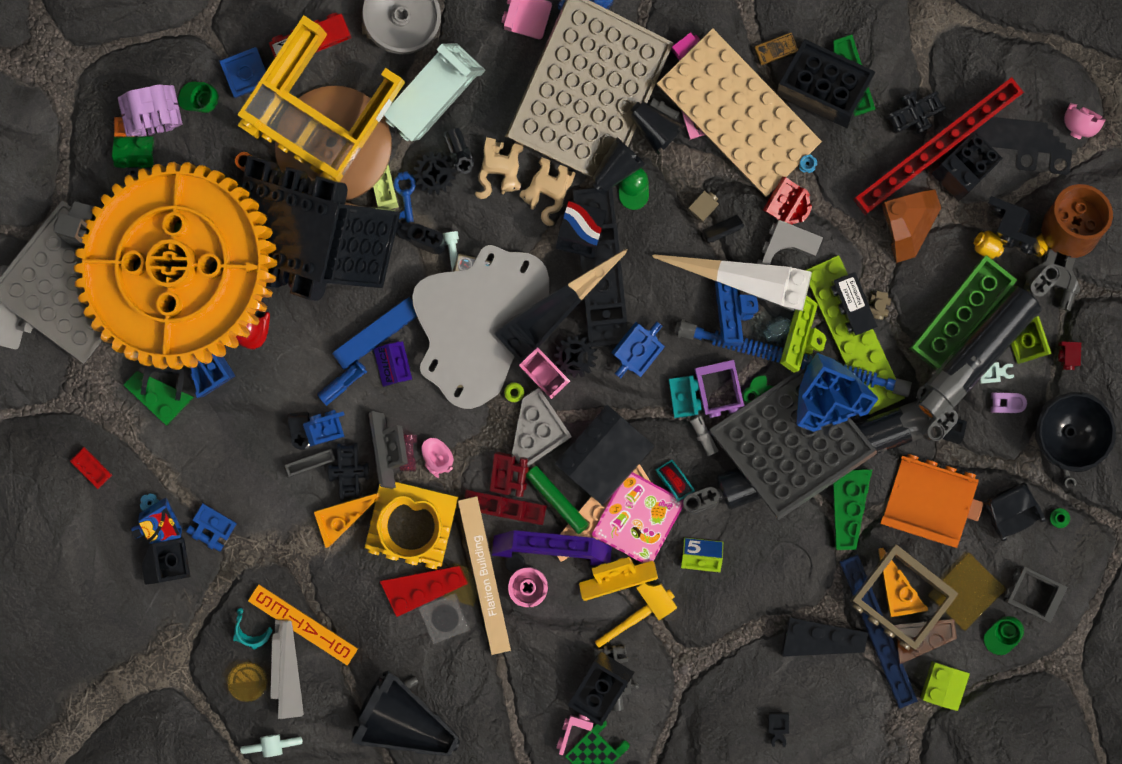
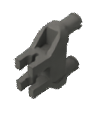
M1049 248L1043 263L1025 273V285L1041 267L1056 265L1054 262L1057 252L1055 253ZM1066 255L1063 265H1056L1060 269L1061 276L1053 286L1064 291L1058 308L1070 312L1074 297L1079 294L1080 287L1072 270L1076 258H1070V256ZM1047 269L1046 276L1051 279L1052 273Z

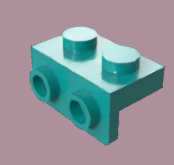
M693 375L669 379L674 418L699 415L698 411L701 410L700 399H696L695 391H699L697 379H694Z

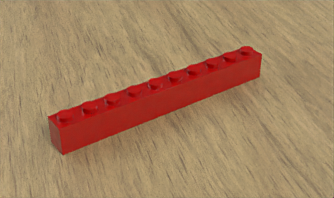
M1011 77L853 199L854 202L866 215L1024 93L1023 90Z

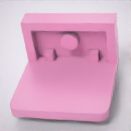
M507 0V4L510 5L508 12L504 11L501 22L504 23V30L538 40L542 39L552 3L546 0Z

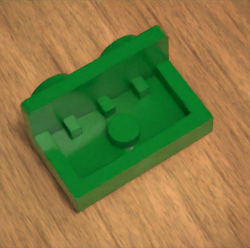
M114 137L112 151L114 166L116 168L153 167L154 138Z

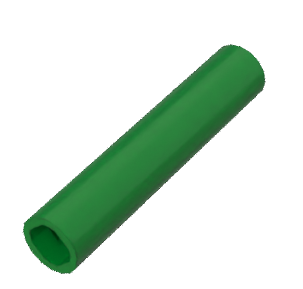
M537 466L533 467L526 474V478L577 534H580L589 526L588 521Z

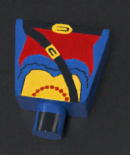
M167 498L142 511L138 519L140 525L131 528L135 539L145 535L150 544L177 539L182 534V528Z

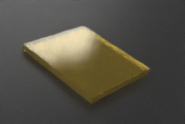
M968 553L942 580L959 593L945 612L955 620L962 630L966 631L1006 588L972 554ZM935 588L928 594L939 606L946 599Z

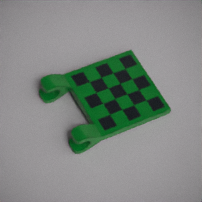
M605 721L602 726L595 724L592 730L565 757L572 764H614L629 749L630 744L624 740L615 750L599 735L607 725Z

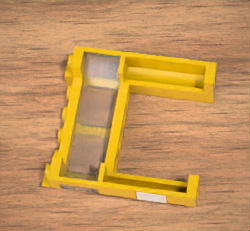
M303 15L238 113V116L241 118L238 126L256 139L261 135L262 138L270 143L274 140L279 144L277 146L285 153L291 151L295 154L293 158L302 164L305 161L311 164L310 169L317 174L322 172L320 177L340 182L405 82L401 77L385 68L381 74L384 77L383 82L350 131H347L289 93L327 36V33L320 25Z

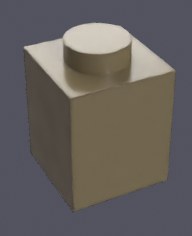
M704 191L688 208V211L703 223L719 205L716 202L718 198L712 192L707 193Z

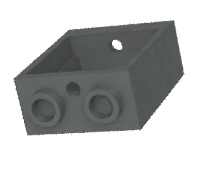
M1021 566L1020 569L1017 568L1012 577L1014 579L1012 586H1008L1005 591V602L1051 623L1068 587L1027 567ZM1025 573L1055 587L1043 613L1013 600Z

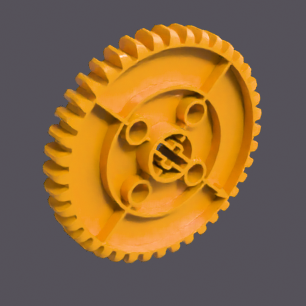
M169 162L166 168L160 164H155L152 167V172L142 168L138 171V179L131 175L125 177V187L117 183L112 186L114 196L110 197L104 194L101 197L104 207L102 209L96 206L92 208L91 211L96 217L95 220H85L89 233L84 234V237H80L83 239L82 243L85 246L84 249H77L75 251V256L82 258V263L74 266V271L82 274V278L75 281V287L85 290V292L79 295L78 300L80 303L89 305L83 313L85 317L94 319L91 327L95 331L102 332V341L112 343V349L115 352L124 353L125 357L129 360H138L140 364L145 366L153 364L159 369H166L169 366L175 370L182 369L183 365L195 368L198 365V360L209 364L212 362V354L221 358L226 355L224 345L234 349L237 348L239 344L236 336L239 335L247 338L250 335L246 327L247 324L257 326L260 321L254 314L256 311L265 312L267 306L261 300L263 297H272L273 292L266 288V284L276 281V276L269 273L268 268L277 266V260L268 256L269 253L276 250L274 243L266 241L273 234L272 229L262 226L266 222L267 217L265 214L257 211L259 208L258 202L249 198V192L242 187H238L237 181L229 177L225 178V175L220 171L213 170L211 172L210 168L204 165H199L196 168L190 162H185L182 166L176 162ZM181 220V229L175 233L174 226L177 221ZM138 258H140V259H141V265H140V267L135 271V270H134V262H135ZM216 260L217 269L210 274V264ZM179 263L187 265V267H171V269L164 266V264L179 265ZM175 299L176 307L173 311L169 312V303Z

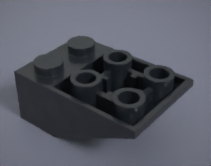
M975 130L931 174L959 202L1003 158Z

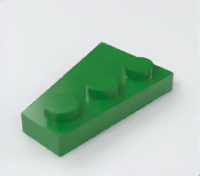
M136 371L124 386L166 426L194 398L189 394L181 392L180 401H176L177 389L152 377L148 379L146 394L141 395L144 373Z

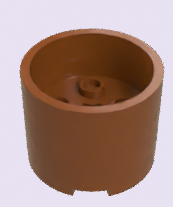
M1084 184L1069 186L1057 196L1043 218L1041 227L1043 239L1055 253L1059 252L1070 256V258L1085 256L1095 248L1110 228L1113 220L1112 206L1108 198L1095 187Z

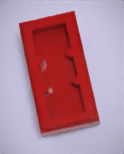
M86 447L70 460L97 489L112 476Z

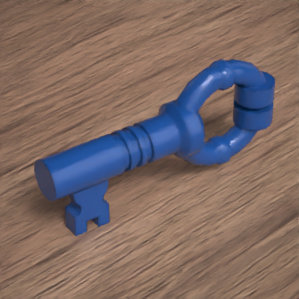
M408 171L400 172L393 184L396 192L403 197L405 207L404 211L400 213L399 219L402 217L406 218L408 223L414 222L410 195L415 190L416 181ZM409 179L411 187L401 190L398 184L399 180Z

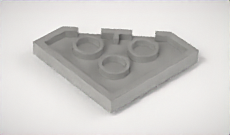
M539 388L522 399L512 454L515 455L518 463H520V457L528 458L527 465L529 466L572 437Z

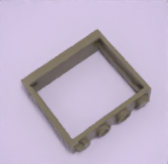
M895 544L891 546L850 602L853 603L852 607L857 612L867 614L869 616L868 620L875 626L881 625L886 635L892 639L896 637L901 641L899 645L909 651V649L916 650L959 593ZM893 557L900 560L946 597L914 641L861 600Z

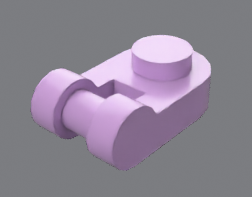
M991 393L993 407H991L990 413H1020L1027 406V400L1022 394ZM1001 399H1006V407H1000Z

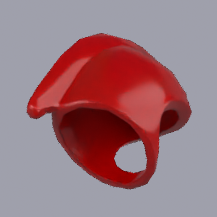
M265 312L263 317H258L260 322L257 326L247 324L246 327L250 332L247 338L239 335L236 336L240 346L247 349H256L262 346L268 334L269 312Z

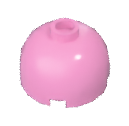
M1070 103L1064 116V123L1071 131L1070 135L1077 139L1096 135L1106 120L1101 119L1102 116L1085 107L1079 110L1076 108L1077 104Z

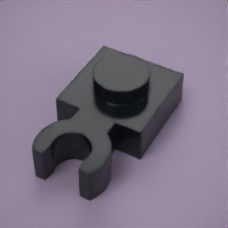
M769 712V733L775 734L771 738L772 747H775V741L778 739L782 740L783 747L786 746V738L783 734H789V712Z

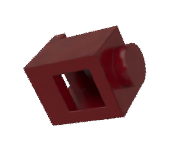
M1058 342V346H1062V350H1059L1058 361L1061 362L1063 370H1075V367L1081 366L1082 342Z

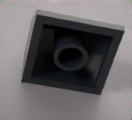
M184 538L149 545L142 563L145 585L190 577Z

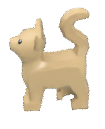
M486 137L483 150L484 159L478 174V181L484 187V191L475 192L477 198L485 199L492 192L491 183L486 179L487 174L504 175L501 182V194L520 190L521 183L517 179L519 169L518 155L523 151V145L514 143L509 155L504 156L499 154V151L503 149L504 143H498L496 139Z
M542 157L539 161L541 165L540 170L533 177L530 186L520 192V197L531 206L532 210L535 209L539 201L540 193L554 199L555 204L546 207L541 214L542 222L547 226H553L555 223L549 218V215L559 212L562 208L566 191L572 185L576 173L568 171L567 167L560 165L557 170L559 172L558 177H552L548 175L550 160Z

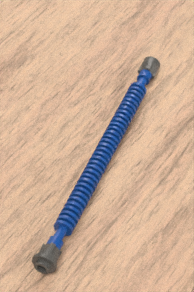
M685 319L677 322L675 333L678 334L677 338L684 337L691 340L694 338L701 340L703 338L713 341L712 345L714 346L718 342L717 346L720 347L722 338L721 333L718 335V330L714 334L704 331L703 328L697 327L696 324L685 322ZM748 338L745 339L741 346H733L732 348L735 351L737 347V352L743 349L742 353L748 350V355L752 351V356H755V353H757V357H760V354H762L763 359L767 355L766 360L772 357L771 361H774L777 358L776 362L778 363L783 354L782 347L778 351V346L772 349L773 345L771 344L770 348H767V343L763 347V342H760L759 346L757 345L758 341L752 344V339L748 343ZM808 354L804 355L801 369L810 364L812 355L809 356V359L807 358ZM849 366V370L863 383L866 382V386H869V383H871V388L875 384L885 387L886 390L893 391L892 393L905 397L909 396L912 382L898 378L896 380L879 378L876 372L872 376V371H869L867 374V370H864L862 373V369L859 368L857 372V367H854V370H852V366Z

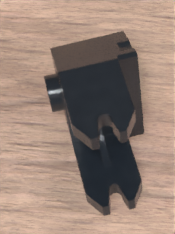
M153 364L145 366L140 394H146L148 379L153 372L175 375L177 380L175 400L180 401L184 380L183 367L180 370H175L169 366L166 369L156 368Z

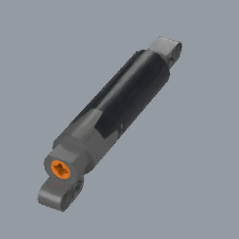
M1056 265L1041 267L1026 283L1024 289L1019 286H1013L925 383L924 386L927 392L915 404L930 419L922 429V436L925 440L933 442L944 438L958 421V414L953 410L954 407L1041 312V306L1036 298L1044 296L1059 280L1061 272ZM1047 269L1052 273L1051 279L1046 276ZM945 414H948L949 416L947 417V419L949 421L943 422L946 419ZM932 427L937 431V435L934 438L930 434Z

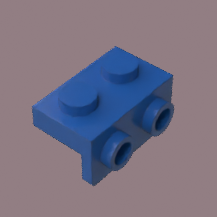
M336 410L324 413L325 417H321V414L310 417V421L303 424L310 447L345 437L339 417L345 415L344 411L336 413Z

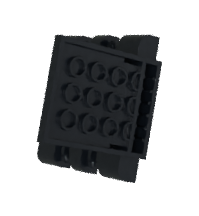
M254 156L247 157L241 187L249 192V198L258 202L259 208L257 211L266 215L267 220L262 226L271 228L273 232L266 241L276 245V250L268 254L269 257L277 260V266L268 268V272L276 276V281L267 283L266 286L279 288L282 285L288 284L291 288L290 294L313 301H318L323 297L327 283L383 288L399 221V211L345 203L348 192L345 183L316 176V179L311 182L305 171L286 167V170L282 172L274 162Z

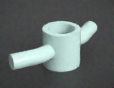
M280 734L260 737L261 744L241 746V753L247 754L262 751L263 757L278 756L283 754L282 748L302 744V738L300 736L280 740Z

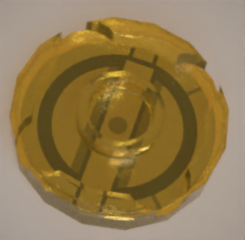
M240 663L228 675V689L233 697L240 701H254L262 696L266 690V673L255 663Z

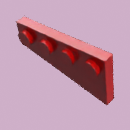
M454 566L382 580L380 583L396 617L468 584V581L461 566Z

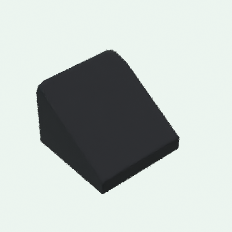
M958 419L957 423L944 436L943 440L960 444L964 438L967 421Z

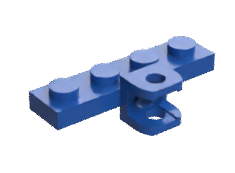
M715 281L722 345L741 346L744 343L741 321L752 319L753 314L758 312L757 297L753 295L738 296L736 288Z

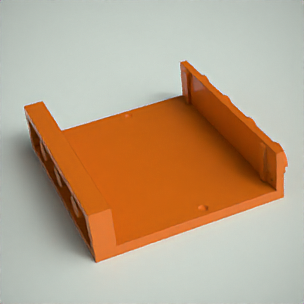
M907 454V457L902 456L881 524L958 548L979 482L978 479H975L976 475L964 472V475L956 473L957 469L945 466V469L937 467L938 463L926 460V463L918 461L919 457Z

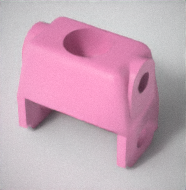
M538 347L519 365L551 399L570 382Z

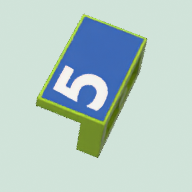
M684 538L681 568L721 572L723 542Z

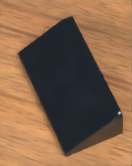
M735 215L704 229L702 233L707 244H710L743 229L744 224L739 216Z

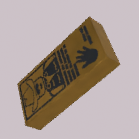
M792 33L754 47L761 66L798 51Z

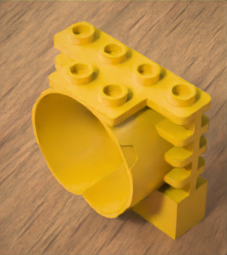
M395 482L396 488L393 489L384 488L379 485L378 492L380 498L375 503L364 548L368 549V553L379 555L382 552L386 554L387 559L397 561L399 558L406 559L405 563L412 565L424 562L426 563L425 567L437 569V566L441 567L459 497ZM400 505H408L414 511L426 509L432 514L435 529L432 538L425 546L419 549L408 550L399 547L391 539L388 532V520L394 509Z

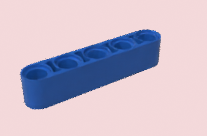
M408 297L332 353L343 370L417 317L412 299Z

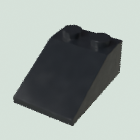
M600 652L568 706L602 726L635 672Z

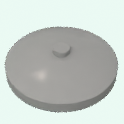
M365 0L362 8V21L366 33L377 46L395 54H411L422 50L434 39L441 22V10L438 0Z

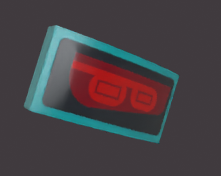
M673 460L655 470L677 502L695 492Z

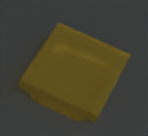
M454 563L453 567L461 566L468 584L445 594L444 597L474 606L478 592L473 569Z

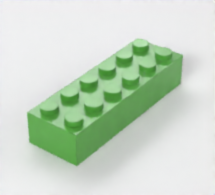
M987 255L982 257L909 349L937 371L1007 294L1017 279Z

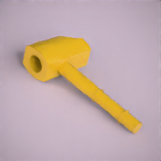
M646 582L637 586V590L647 605L636 611L605 635L603 634L602 637L595 641L596 645L600 648L651 613H654L657 619L661 620L677 609V605L672 600L675 596L671 590L668 589L666 591L661 583L651 585Z

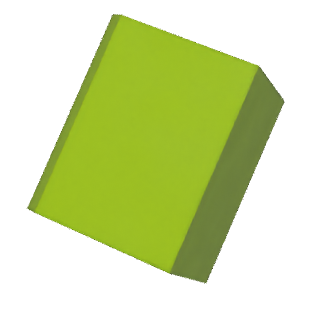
M1039 316L1035 317L1011 344L1018 364L1051 354Z

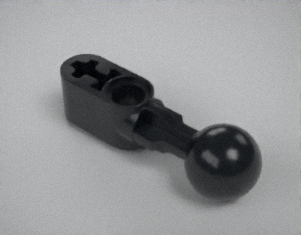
M398 222L396 233L399 235V238L411 242L413 246L437 255L444 252L446 244L440 232L420 224ZM417 233H422L420 238H414Z

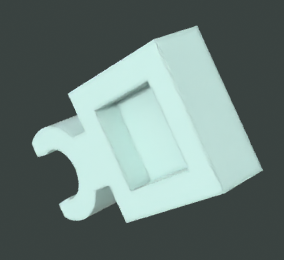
M995 362L980 378V384L1001 382L1000 376L1006 379L1013 378L1014 375L1006 373V369L1013 367V364H1005L1002 368H999V362Z

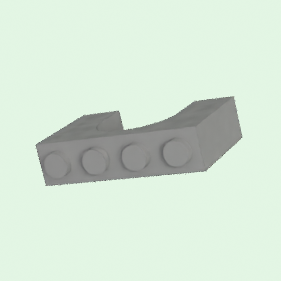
M778 220L777 224H772L769 232L772 237L769 242H765L762 252L765 254L762 260L758 259L757 264L770 265L774 254L782 249H794L815 257L823 237ZM764 300V301H766V302H769V303H771V304H774V305H776V306H779V307L784 308V309H786V310H789V311H791V312L794 311V309L786 308V307L777 305V304H775V303H772V302H770V301Z

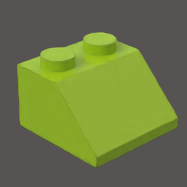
M932 661L920 699L958 711L970 673Z

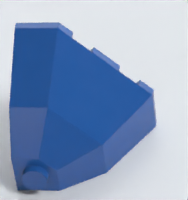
M817 353L807 366L799 388L797 426L815 432L821 430L822 426L831 423L836 425L848 421L849 417L858 414L859 416L866 415L877 402L878 397L852 371L836 360Z

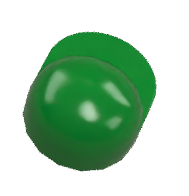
M204 82L187 83L181 89L178 97V102L182 109L201 113L213 111L219 100L217 90L212 85Z
M642 168L619 183L620 201L623 206L631 210L642 208L649 198L648 177Z
M1013 616L1000 618L986 632L984 636L985 646L991 653L996 655L1009 653L1024 636L1023 624Z

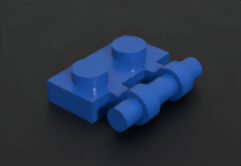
M202 503L193 519L199 526L197 529L189 526L186 532L192 535V538L196 541L199 539L207 544L208 548L221 552L224 545L218 542L219 538L228 540L237 523ZM205 528L215 533L212 538L203 533Z

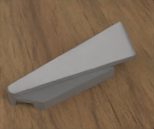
M275 620V634L272 637L271 699H279L278 719L301 717L304 715L293 626L290 620Z

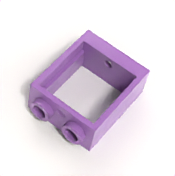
M734 360L694 369L704 415L709 414V417L712 418L721 416V411L728 410L730 414L738 411L740 407H744ZM730 369L737 403L709 409L702 375Z

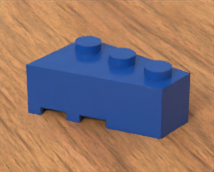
M212 354L211 363L205 364L198 360L197 367L191 368L192 380H194L197 398L206 396L235 377L224 356L221 358Z

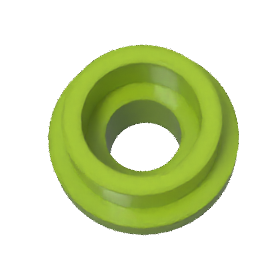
M510 383L506 386L504 394L508 401L518 402L524 396V389L518 383ZM512 389L518 390L517 396L510 394Z

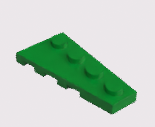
M853 35L834 40V53L862 65ZM869 87L854 117L876 110Z
M852 470L833 483L836 550H854L857 548L872 470Z

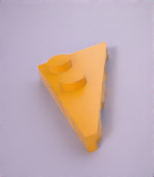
M379 492L314 512L325 548L330 547L380 498Z
M884 548L878 549L880 561L887 553ZM891 560L882 572L890 617L927 612L928 607L924 605L915 589L909 584L907 578Z

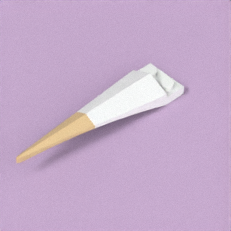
M652 255L655 259L777 305L803 311L812 274L810 271L786 266Z

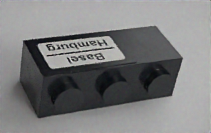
M856 272L833 280L830 289L833 296L838 297L840 304L837 306L840 314L846 317L847 322L845 326L848 333H852L854 337L878 327Z

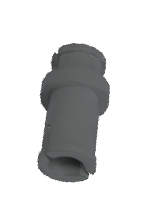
M653 98L650 103L651 106L676 120L679 111L664 104L665 102H659Z

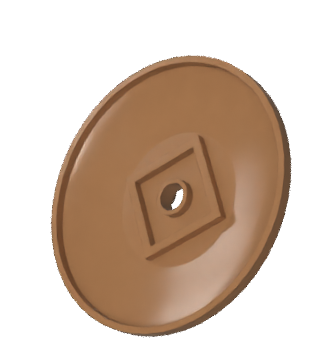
M344 86L320 87L298 98L347 131L351 130L371 98L358 90ZM291 105L280 120L277 133L296 143L309 125L311 118ZM385 116L377 124L362 149H357L342 172L343 177L340 182L345 183L348 189L346 201L355 199L369 191L380 180L388 166L392 150V136L389 124L385 121ZM319 125L304 146V150L329 166H333L348 143L325 126ZM332 137L336 138V145L332 148L327 147V140ZM275 142L276 159L282 172L286 170V167L305 171L311 182L316 179V176L322 174V172L317 174L311 170V164L305 161L302 164L293 158L295 154L291 151L285 153L277 147L279 144Z

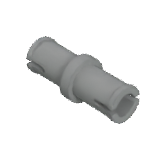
M702 416L691 420L690 423H692L698 435L697 440L701 441L707 456L718 452L719 450L711 437L712 434L708 431Z

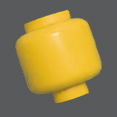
M989 230L980 232L974 240L975 251L983 257L987 255L989 258L994 259L1003 253V241L1000 240L998 235Z

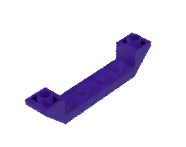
M513 530L494 536L492 556L512 558V552L586 558L591 559L590 565L599 566L600 564L611 562L612 547L591 537Z

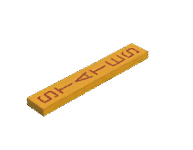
M260 584L248 600V602L276 620L292 621L293 631L345 665L349 664L359 649Z

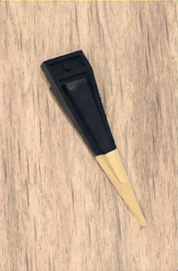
M624 249L511 318L495 332L497 338L520 363L523 362L537 347H540L582 299L626 254L627 249Z

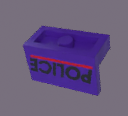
M403 341L374 348L383 387L412 380Z

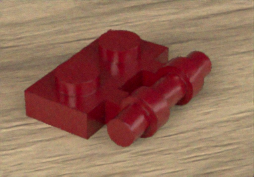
M501 452L494 453L490 491L509 495L511 494V488L516 489L515 496L523 497L527 486L525 479L526 473L529 470L527 465L528 458L520 457V463L516 464L515 455ZM514 471L518 472L517 481L513 480Z

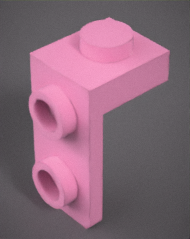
M579 714V717L570 715L569 719L565 718L562 728L566 730L564 738L560 737L557 744V749H560L559 754L563 755L572 725L591 731L593 721H590V719L582 714Z

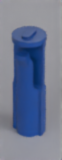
M356 360V363L351 365L346 372L318 393V397L326 406L343 393L355 380L368 372L360 361Z

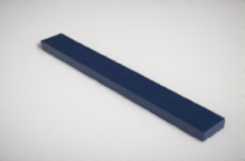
M858 554L839 561L853 596L867 579ZM870 587L861 600L883 616L872 587ZM862 612L861 617L899 709L918 702L903 663L899 665L898 651L893 639L883 632L884 628L881 625L875 626L868 620L869 616Z

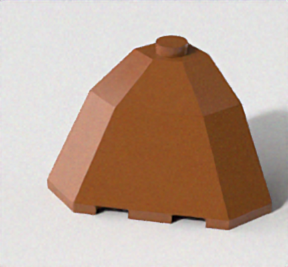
M936 189L903 196L882 204L893 243L890 245L896 263L916 257L941 210Z

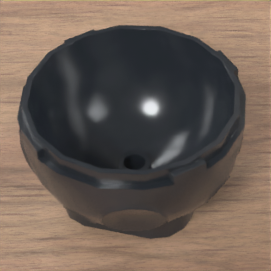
M1070 392L1050 399L1042 407L1036 424L1035 439L1044 458L1049 463L1063 470L1084 472L1094 468L1107 458L1116 441V427L1112 413L1101 400L1084 392ZM1069 428L1073 430V434L1071 436L1067 434V430Z

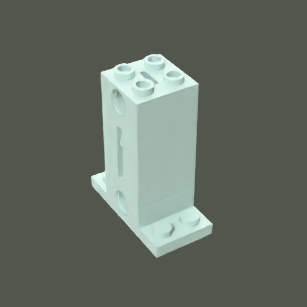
M457 43L441 44L436 49L438 53L384 114L386 117L385 121L393 128L396 126L401 131L399 134L406 141L420 140L477 76H481L484 73L485 69Z

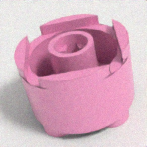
M521 568L509 580V595L519 606H537L547 595V579L536 568ZM525 582H527L528 584L532 583V584H533V586H532V590H533V591H531V592H530L529 590L524 591V590H523L524 587H525L524 583H525Z

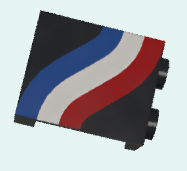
M568 201L558 234L556 249L595 258L607 210Z

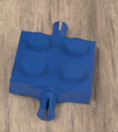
M656 321L650 330L644 329L637 322L634 323L611 352L622 364L614 373L621 379L627 370L633 371L639 377L644 374L665 347L655 336L663 327L660 323Z

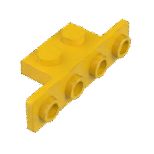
M630 557L592 568L595 578L580 582L579 586L583 601H587L656 580L658 575L654 561L635 566Z

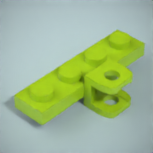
M806 296L803 311L795 310L780 361L783 366L792 372L800 370L804 354H812L813 349L818 352L823 351L827 340L821 331L816 328L811 329L818 303Z

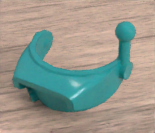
M238 608L233 641H238L255 650L268 641L272 629L268 627L267 631L261 636H247L239 626L243 616L241 615L243 609Z

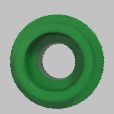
M1055 509L1050 515V522L1056 528H1064L1070 522V515L1065 509ZM1060 514L1064 517L1062 522H1059L1057 520V517Z

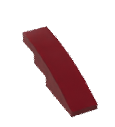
M469 490L465 492L464 499L478 497L480 511L483 514L539 525L544 523L547 507L545 505Z

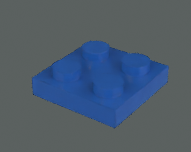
M257 47L220 61L234 98L253 92L266 72Z

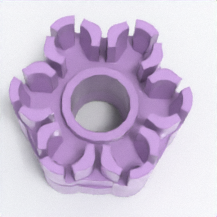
M154 85L135 89L118 97L126 137L147 136L146 128L148 134L153 135L155 134V127L157 133H163L164 124L166 132L183 125L179 106L176 105L178 101L173 85Z

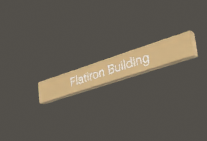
M478 497L458 500L491 655L511 651Z

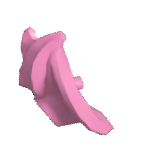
M429 438L423 442L422 455L425 460V467L437 478H439V473H449L453 469L452 464L454 460L450 449L436 438Z

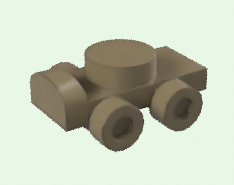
M876 291V295L872 294L870 299L874 306L869 307L874 319L883 320L884 317H888L889 310L885 308L886 305L890 306L891 298H888V293Z

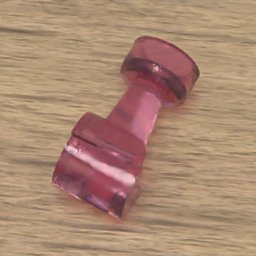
M404 435L408 464L400 466V471H416L417 462L414 457L413 443L417 442V435Z

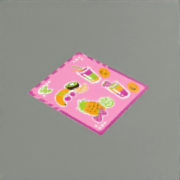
M632 472L613 494L592 536L641 563L654 561L683 508V499L677 502L672 493Z

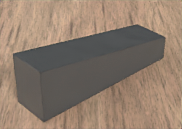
M332 449L284 465L287 476L291 477L333 462L335 458Z

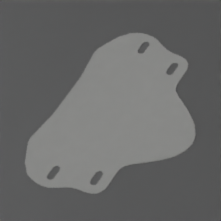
M488 245L481 249L473 266L468 270L438 273L422 279L415 286L412 295L416 315L430 342L429 349L420 364L421 374L437 385L449 402L460 408L473 409L485 404L498 395L502 390L508 370L515 356L497 338L495 332L511 318L549 296V276L543 262L529 253L508 252L499 247ZM493 253V261L489 266H486L485 261L488 255ZM529 261L526 272L521 273L520 268L523 262ZM437 359L438 364L435 370L430 372L429 366L431 362ZM463 385L464 388L460 396L455 397L454 393L457 387Z

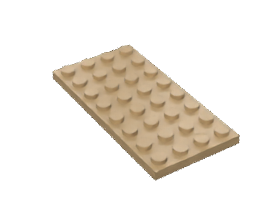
M711 29L656 84L765 197L777 187L782 177H787L800 164L803 156L809 155L822 142L714 29Z

